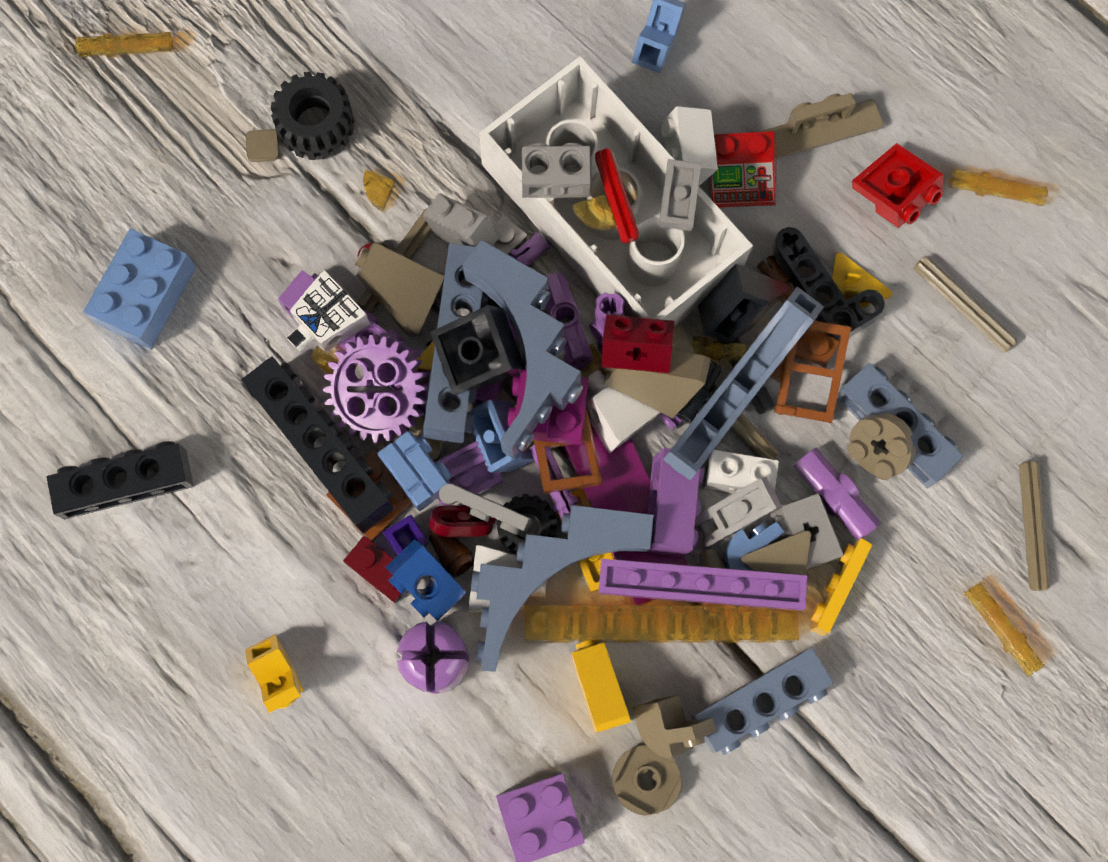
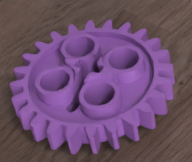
M370 335L368 340L365 336L357 337V345L354 342L345 343L347 352L343 350L335 352L340 360L339 362H328V365L334 372L324 375L325 379L331 381V386L323 388V391L331 393L332 398L325 401V405L335 406L336 409L330 414V417L340 416L342 418L338 425L339 428L350 425L349 436L357 435L360 432L361 441L369 440L371 435L374 443L381 442L383 436L386 441L395 439V433L398 436L406 433L405 426L411 428L417 425L412 416L419 417L424 415L418 404L427 403V399L421 396V391L428 390L429 386L421 384L420 379L428 374L427 372H418L416 369L420 366L422 360H410L414 352L413 349H407L402 352L403 341H395L391 346V336H383L381 341L378 335ZM358 364L364 369L362 380H359L355 374V368ZM388 364H392L396 370L394 380L389 379L386 374ZM401 385L403 391H384L379 393L377 391L350 392L349 387ZM359 397L365 402L364 413L359 412L356 403ZM389 397L394 398L397 403L395 413L388 409L387 402Z

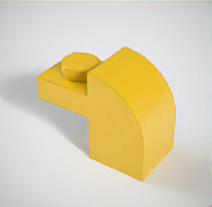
M276 634L245 649L247 665L260 685L262 700L269 713L278 708L284 709L301 697L300 693L304 691L301 681Z

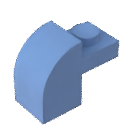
M653 0L646 25L639 35L631 63L658 73L661 72L675 42L686 3L679 0Z
M765 522L749 532V535L752 537L750 540L742 529L739 530L725 548L723 562L726 568L753 571L741 561V557L765 547L779 538L784 531L778 522L769 527Z

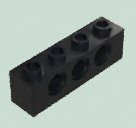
M166 441L156 444L155 449L144 452L140 449L129 450L122 454L123 457L112 460L106 457L91 460L89 462L90 465L77 468V466L61 467L57 469L56 474L46 476L53 514L66 520L193 488L187 451L179 443L175 444L173 441ZM159 463L158 473L148 478L147 469L152 464ZM126 471L127 476L124 483L115 486L114 480L116 475ZM93 479L92 490L83 494V484Z

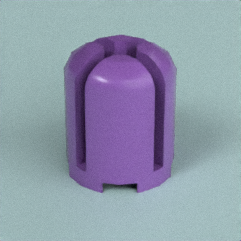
M427 621L418 623L406 631L398 644L397 652L402 655V660L397 661L398 670L406 682L423 692L432 694L448 692L457 686L467 674L470 660L467 646L458 632L446 623L436 621L435 626H430ZM433 650H440L438 654H444L445 659H440L435 664V669L429 668L431 663H426V657L431 656Z

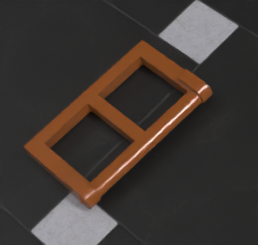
M813 321L808 330L840 335L834 370L794 363L796 343L785 357L774 413L832 423L851 327ZM792 371L832 378L825 412L785 405Z
M587 404L582 443L585 442L591 474L551 481L545 448L571 444L534 440L544 494L603 484Z

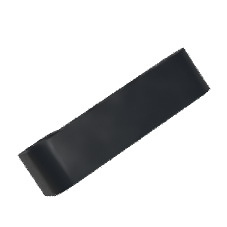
M786 227L778 232L773 245V255L787 277H792V284L795 289L799 287L817 302L819 301L815 298V294L818 292L827 293L831 299L829 303H820L824 307L816 317V321L833 324V319L842 318L847 322L848 327H851L850 338L878 319L885 304L883 296L878 291L867 289L846 300L803 234L793 227ZM783 242H785L787 245H791L793 243V251L789 246L783 248ZM801 266H807L813 271V275L810 277L801 276L797 269ZM860 303H871L875 308V312H864L860 307ZM825 333L840 341V335Z

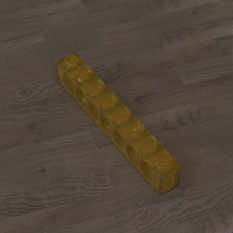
M525 605V643H582L588 640H595L596 643H793L799 640L798 610L749 606Z

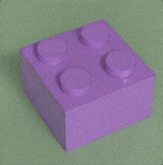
M562 773L496 796L516 862H532L585 843Z

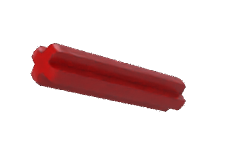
M610 148L598 150L595 152V162L621 241L625 244L634 242L639 238V231L613 152Z

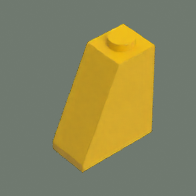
M595 639L576 644L577 651L571 652V657L594 733L630 723V716L605 643L596 644Z

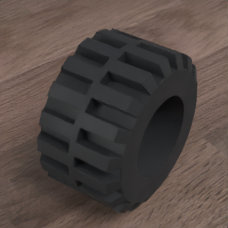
M311 71L304 72V76L300 78L297 74L291 76L292 81L290 83L284 81L280 85L282 91L276 90L273 95L275 102H271V111L273 113L271 117L282 143L284 142L290 152L294 150L298 157L303 158L307 154L309 160H316L317 155H321L322 159L329 158L328 153L332 151L336 155L340 152L339 146L341 144L346 147L349 143L348 135H353L354 128L352 124L355 123L349 98L344 87L341 84L337 85L336 79L331 76L326 79L324 73L317 72L316 76H312ZM321 107L329 111L327 117L318 124L303 125L297 122L299 116L307 109Z

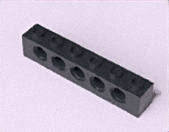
M271 356L243 377L241 381L355 526L363 534L395 510L388 501L393 497L392 493L382 481H379L377 484L372 481L369 475L374 471L362 456L358 459L352 456L349 451L354 446L343 432L336 436L330 428L335 424L323 408L318 412L311 404L316 399L304 384L298 388L292 381L297 375L286 362L280 365ZM282 390H288L284 398L276 399ZM307 413L304 421L295 423L298 415ZM326 436V441L322 446L314 447V442L319 437ZM341 460L346 461L345 467L342 470L333 472L335 463ZM366 485L363 494L357 497L352 496V491L356 486Z

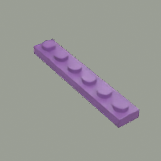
M601 559L598 594L804 611L806 610L807 575Z

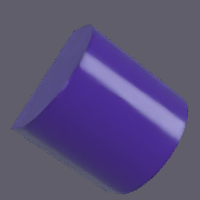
M411 514L383 531V535L397 556L414 539L424 548L429 544V540Z

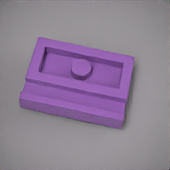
M477 441L434 462L436 464L441 461L452 476L448 479L450 484L462 487L478 495L503 483L499 472L487 471L489 466L485 465L486 460L483 459L484 454L480 453L481 448L478 447L479 442ZM438 498L441 506L450 505L442 502L441 499Z

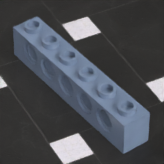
M449 243L437 328L463 317L456 314L458 309H467L472 313L488 304V295L475 285L464 286L460 283L461 280L465 279L463 264L476 247ZM436 347L434 348L423 437L425 439L463 443L464 433H471L474 414L467 412L468 401L475 402L477 389L457 395L452 394ZM452 399L457 401L460 406L457 409L449 410L442 404L444 401Z

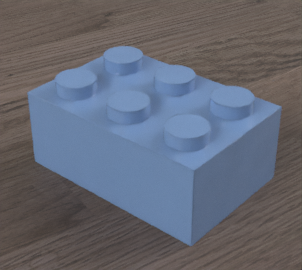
M130 228L83 313L96 325L152 349L194 273L196 266L186 253Z

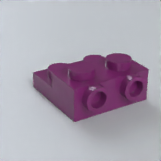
M525 367L526 371L521 372L520 376L515 375L513 378L512 395L518 397L516 407L509 408L508 427L511 426L520 413L525 394L527 367ZM581 377L583 389L573 404L568 402L563 411L553 406L551 414L545 423H538L532 431L534 434L532 440L582 444L589 378Z

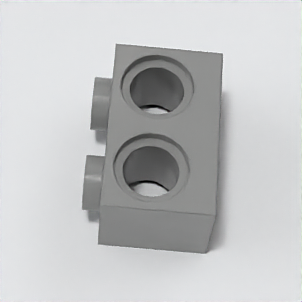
M534 143L529 146H522V198L589 197L590 146H582L578 143H567L563 146H548L544 143ZM541 165L547 170L542 173H535L531 168ZM569 165H575L581 170L576 173H570L564 168Z

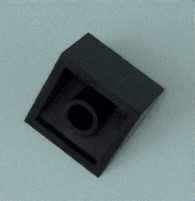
M487 305L430 332L453 395L496 384L526 371L504 308Z

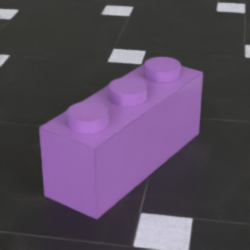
M663 448L653 457L647 514L654 516L650 550L647 552L681 559L690 553L697 544L698 532L694 530L695 518H697L701 507V501L697 496L698 487L703 480L704 470L700 467L694 477L688 480L663 460L671 450Z

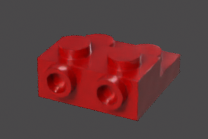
M898 143L893 145L852 180V188L874 203L875 212L898 229L904 223L913 224L919 218L921 209L928 203L935 205L941 199L944 192L943 174Z

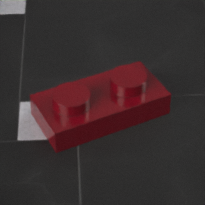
M363 536L343 562L395 604L403 595L388 581L393 575L385 567L393 558L367 537Z

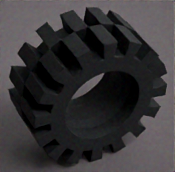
M523 494L522 497H512L509 503L506 502L503 505L520 514L530 513L536 516L540 522L537 536L554 538L556 535L557 519L555 518V512L553 508H550L549 503L546 500L542 501L539 496L534 495V497H531L528 494ZM498 520L497 530L502 544L513 554L517 553L518 542H525L526 538L500 528L502 521Z

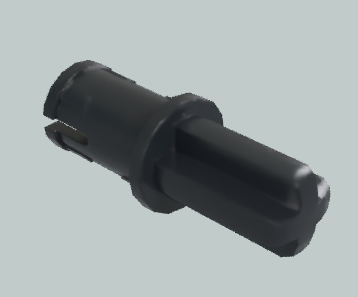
M710 361L706 383L675 415L680 420L691 424L704 401L710 399L709 392L722 371V368L715 362Z

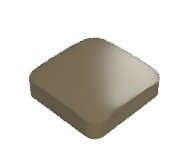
M257 130L246 133V152L250 162L275 161L279 158L278 134L276 130Z

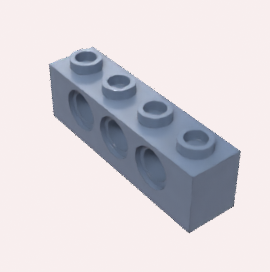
M868 363L840 389L837 399L859 421L868 414L880 415L882 412L902 418L913 434L910 437L913 447L916 445L915 458L907 469L928 489L939 481L963 455L959 452V447L951 438L944 437L935 428L934 421L928 415L920 413L912 405L910 397L905 392L896 390L888 382L889 378L882 369L873 367ZM871 394L879 395L883 399L884 406L879 407L873 404ZM881 439L880 442L885 446L886 442ZM918 440L925 441L929 445V454L920 451Z
M809 648L691 717L693 720L713 717L716 731L704 736V740L712 753L721 750L722 754L725 755L741 746L739 739L750 733L752 738L770 729L768 722L779 716L781 721L799 712L797 705L808 699L810 704L822 699L828 695L826 688L834 683L814 649ZM788 677H794L800 683V691L796 696L790 695L785 689V682ZM761 693L768 695L772 702L771 709L767 713L759 711L756 707V698ZM731 710L738 711L743 718L742 726L738 730H732L726 723L727 714Z

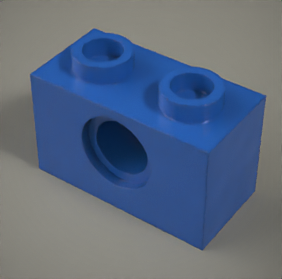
M415 539L385 567L393 575L388 581L401 594L408 591L415 598L410 604L424 618L430 614L438 621L466 594L465 590ZM429 575L430 582L428 586L424 589H417L418 580L423 576Z

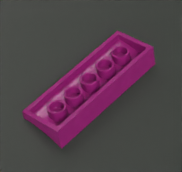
M591 424L603 484L583 488L592 508L647 514L650 479L631 438L609 454ZM585 442L581 445L571 444L562 446L575 477L590 475ZM618 551L611 553L614 560L688 566L685 557L680 559L641 551ZM629 597L633 609L657 600Z

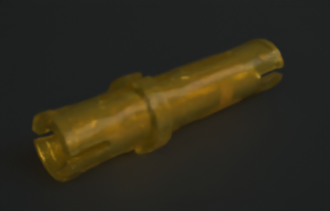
M171 32L128 35L104 33L103 36L76 37L75 39L76 51L79 57L106 55L107 58H115V55L173 52L174 50Z
M954 168L951 173L954 178L949 179V188L972 191L981 197L987 194L1037 206L1044 205L1046 200L1041 199V196L1047 197L1048 194L1046 186H1037L990 176L989 172L984 171L978 174Z
M981 581L963 593L1002 642L1003 646L1001 648L1004 652H1009L1027 677L1032 675L1033 671L1037 672L1045 665L1027 643L1026 639L1028 637L1025 633H1020Z

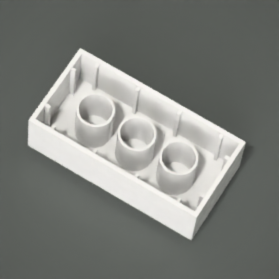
M581 56L479 132L482 166L598 297L604 292L619 294L625 301V313L629 317L674 320L675 327L698 308V305L736 263L745 266L753 245L700 187H698L692 231L658 227L668 159H675ZM534 143H544L548 146L578 143L582 146H590L589 197L522 198V146H529ZM610 148L613 152L639 231V238L634 242L625 244L621 241L595 162V152L598 150ZM541 165L531 168L535 173H542L547 170ZM569 165L564 168L570 173H576L581 170L575 165Z

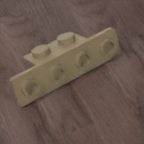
M837 93L826 97L821 102L814 104L804 102L797 105L792 110L786 124L760 132L774 131L777 143V159L879 130L883 126V121L873 99L856 103L852 93L845 95Z

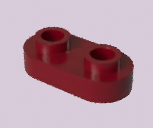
M444 505L432 510L429 527L434 533L443 538L481 537L489 535L493 531L496 518L490 516L487 522L469 514L472 509L469 506Z

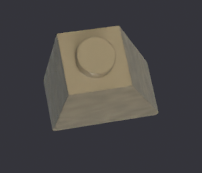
M376 242L369 249L363 247L355 263L356 266L360 267L356 276L408 336L413 338L419 335L444 276Z
M672 350L670 373L603 367L607 371L604 385L674 418L706 383L710 358Z

